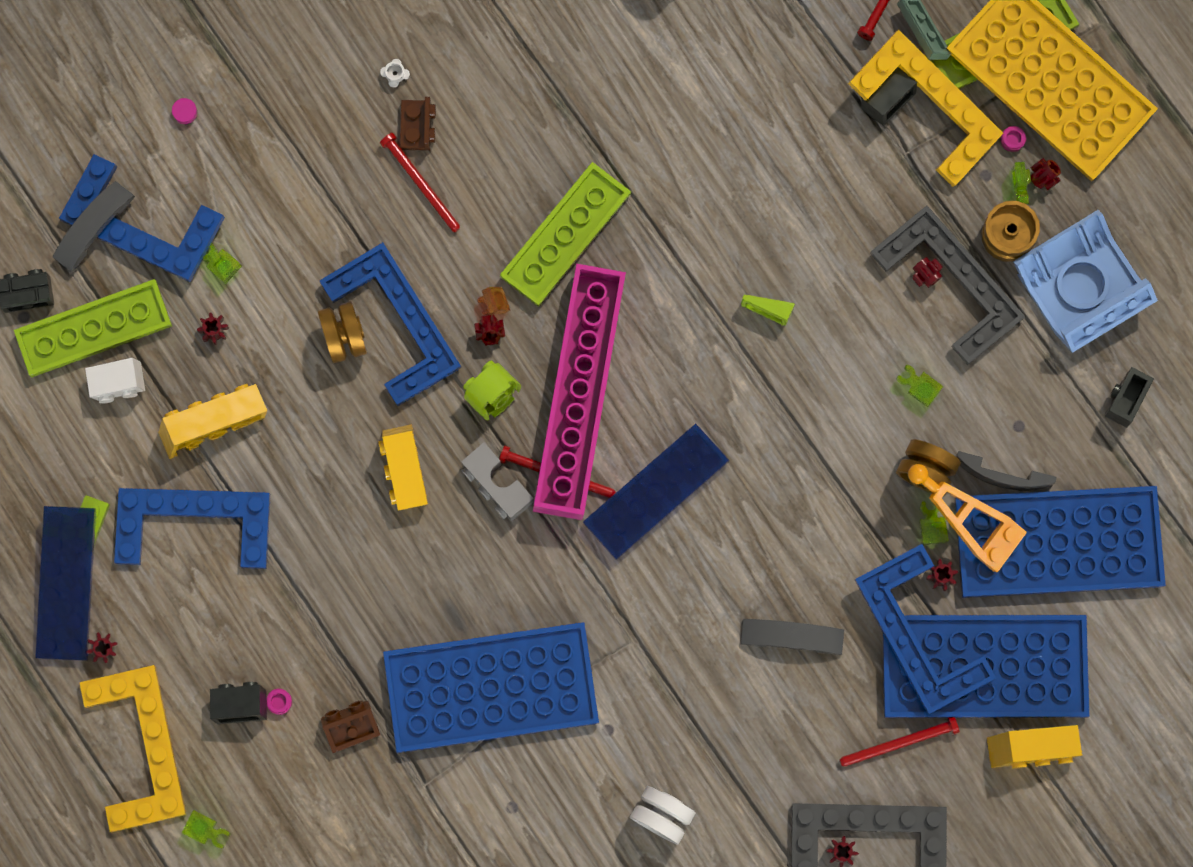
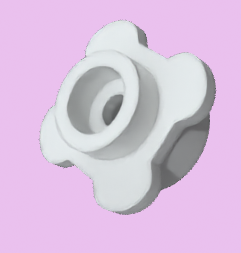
M393 59L392 62L388 63L380 71L381 76L386 77L389 81V86L392 88L398 87L399 82L403 79H408L410 76L409 71L404 69L399 59Z

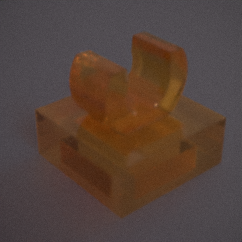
M488 287L482 290L483 296L479 297L477 301L478 303L486 302L488 307L482 311V315L504 314L510 311L502 287Z

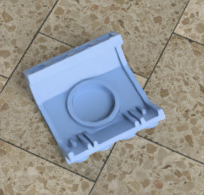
M1099 210L1013 261L1019 273L1017 274L1056 336L1072 353L1158 301L1151 283L1146 278L1141 280L1114 241L1105 218Z

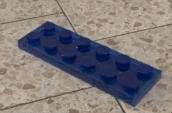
M695 423L586 518L583 524L612 557L618 560L729 462V459Z
M44 506L35 658L88 661V653L86 651L89 647L87 640L89 639L96 521L95 508Z

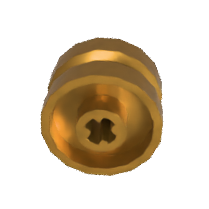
M1005 201L996 205L989 212L981 231L982 243L986 251L995 259L1013 262L1032 250L1040 233V224L1035 211L1027 204L1019 201Z
M352 301L339 304L338 311L341 321L336 320L334 311L330 307L318 311L333 364L346 360L347 354L344 344L347 343L354 357L367 354L363 338H365L359 316L355 314Z
M911 439L905 451L909 459L901 460L896 474L911 485L932 493L923 484H914L909 480L908 471L910 467L915 464H922L927 468L928 476L938 485L940 482H946L951 485L952 482L947 476H954L961 462L953 454L925 441Z

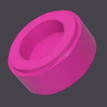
M181 98L173 104L172 114L177 122L189 124L196 119L197 108L192 100Z
M1010 126L1001 135V145L1009 152H1017L1023 148L1026 142V134L1020 127Z
M274 689L267 696V707L272 713L283 715L291 709L292 697L284 689Z

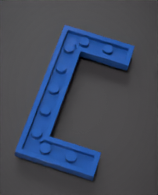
M95 154L92 156L59 217L62 222L73 225L88 205L106 189L117 169L116 164ZM201 205L179 247L173 246L114 217L97 238L191 282L225 217Z
M382 242L319 281L332 303H335L376 278L426 359L384 384L398 407L459 370L461 365Z
M119 488L114 563L141 565L144 515L243 518L240 567L267 569L270 493Z
M923 544L856 578L854 581L929 715L995 680L996 676L985 656L941 679L935 673L890 591L934 567Z

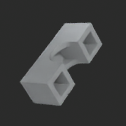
M482 443L461 461L464 468L461 472L470 482L475 480L478 483L480 494L487 501L490 498L497 505L494 508L503 520L507 517L512 522L534 503V498L518 480L508 487H498L492 482V474L501 466V461L485 443Z

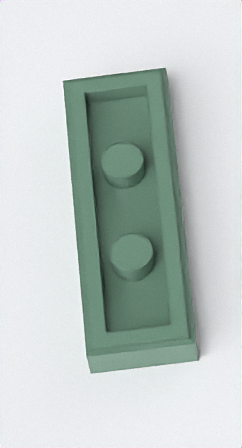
M899 0L897 5L928 60H947L951 53L946 49L945 41L921 0Z

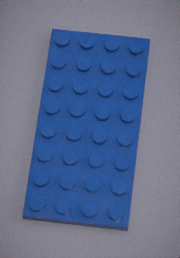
M1157 486L971 496L1010 517L1027 532L998 572H993L975 557L957 534L962 598L1166 586ZM954 498L955 512L957 513L964 502ZM973 508L962 525L982 548L1000 522Z
M904 615L939 679L982 656H985L996 676L995 680L929 715L883 633L884 718L1090 717L1087 615Z
M584 622L383 651L397 753L599 724Z

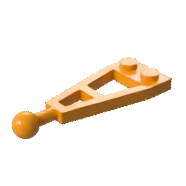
M915 464L910 467L908 471L909 480L914 484H923L932 492L929 497L975 557L993 572H998L1027 532L1010 517L946 482H940L938 485L928 476V470L924 465ZM945 493L964 502L955 515L942 500ZM973 508L1000 522L982 548L962 525Z

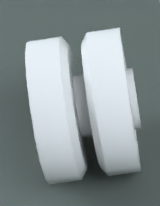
M647 785L641 799L653 809L650 810L641 805L635 806L630 818L649 831L678 845L684 835V831L673 821L683 825H690L696 812L670 794Z

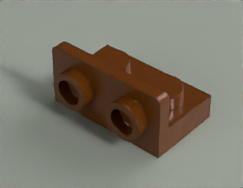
M425 97V100H401V150L430 151V143H435V128H431V119L436 118V105L431 104L430 97Z
M369 701L353 702L348 708L340 711L337 709L329 711L321 718L322 727L332 753L381 736Z

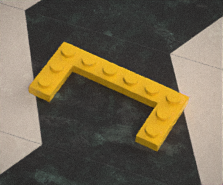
M897 30L848 84L864 100H867L897 67L915 80L917 86L967 134L935 169L954 187L1001 137L1003 132L928 60L900 30Z
M147 666L79 682L85 708L135 697L155 795L105 807L110 832L186 815L156 666Z

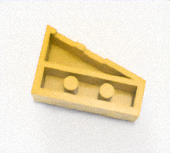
M412 424L383 430V440L378 442L381 456L386 455L388 465H384L386 480H392L393 489L389 490L391 504H397L398 511L427 505L428 501Z
M1078 725L1008 731L987 737L991 768L1012 766V769L1025 768L1029 763H1035V767L1051 765L1050 761L1058 760V764L1073 763V758L1082 756Z

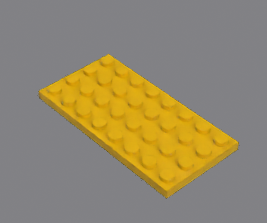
M990 0L946 48L952 57L1091 182L1158 109L1038 0Z

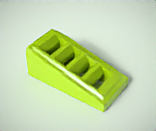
M745 294L741 301L742 307L783 326H786L795 306L791 302Z

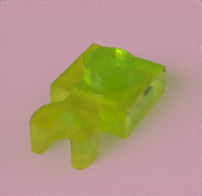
M1025 161L1015 162L1012 167V177L1016 201L1029 204L1027 184L1031 182L1030 170L1025 169Z
M211 243L209 246L210 252L204 255L203 261L209 262L206 267L223 283L227 284L242 265L223 248L218 253L217 248Z
M906 365L904 369L909 372L910 377L905 379L898 375L896 380L902 385H910L911 388L908 394L928 408L944 386L924 371L918 377L914 368Z
M922 501L920 509L926 516V519L919 520L922 544L947 543L949 539L945 517H938L937 513L939 510L935 506L934 510H928L925 501Z
M195 810L192 811L182 831V834L206 845L208 839H211L213 845L220 849H224L225 846L218 842V836L225 834L230 837L231 835L225 829H214L217 821Z

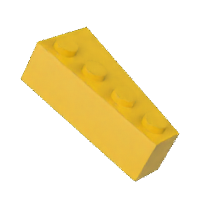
M244 384L235 388V392L230 394L219 393L211 397V401L205 403L197 401L181 412L173 410L166 413L164 418H162L158 433L169 459L178 456L176 451L184 447L188 448L189 451L199 447L198 445L204 442V439L207 437L210 440L222 437L228 432L227 429L230 427L232 431H236L265 418L267 408L257 385L248 386V384Z

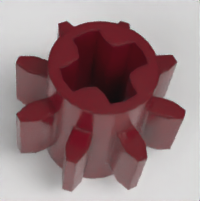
M1042 158L1030 167L1033 171L1030 174L1031 181L1040 189L1045 187L1049 190L1061 181L1057 177L1061 174L1060 167L1053 160L1046 161Z
M925 257L912 268L915 272L912 279L919 287L925 284L930 288L943 277L940 274L943 266L936 258L930 261Z
M209 313V318H200L202 327L197 328V331L200 334L205 333L202 338L203 342H207L210 339L214 345H217V340L220 338L227 339L224 335V330H228L229 326L228 324L221 325L224 320L222 315L215 318L212 313ZM210 326H217L218 330L216 332L209 331L208 328Z
M494 314L481 316L480 323L474 324L476 340H482L485 346L498 344L500 337H505L503 319L498 320Z
M939 559L937 567L929 569L933 573L927 576L926 580L933 581L932 589L942 586L943 591H946L948 583L951 585L957 583L952 577L958 574V571L952 570L950 567L952 565L951 561L946 565L942 564L941 559ZM944 570L947 572L946 578L941 581L938 579V576Z
M98 632L96 633L95 641L87 640L91 644V649L87 650L86 653L94 655L93 662H96L98 658H102L103 662L107 663L106 656H116V653L112 651V647L116 646L117 642L111 643L109 641L111 634L101 638ZM98 641L108 646V649L104 650V655L95 650V647L99 646Z
M845 836L841 838L840 843H837L834 839L831 840L834 847L833 849L826 850L827 853H832L833 857L829 863L837 861L839 862V867H843L844 862L847 861L852 866L853 861L850 858L859 855L858 852L852 849L856 842L846 843ZM838 846L840 848L846 847L848 849L846 853L848 857L847 859H845V857L843 856L840 858L837 857L836 854L839 852L837 849Z

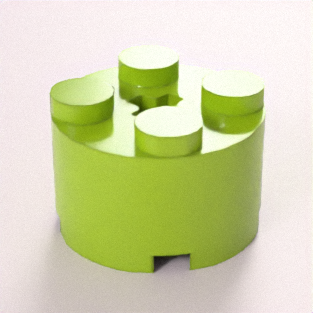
M492 360L483 366L482 372L476 378H470L463 386L466 390L464 399L485 420H490L489 415H492L494 418L500 415L514 401L515 398L512 396L514 391L516 390L519 393L521 390V384L500 363H494Z

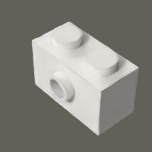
M134 358L85 368L89 396L99 401V403L113 402L114 398L123 396V398L136 397L138 395L137 392L145 391L141 362Z

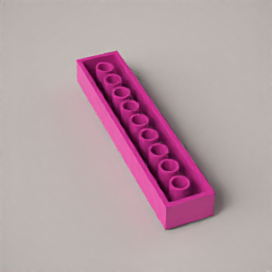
M576 264L532 512L577 520L583 519L626 272Z

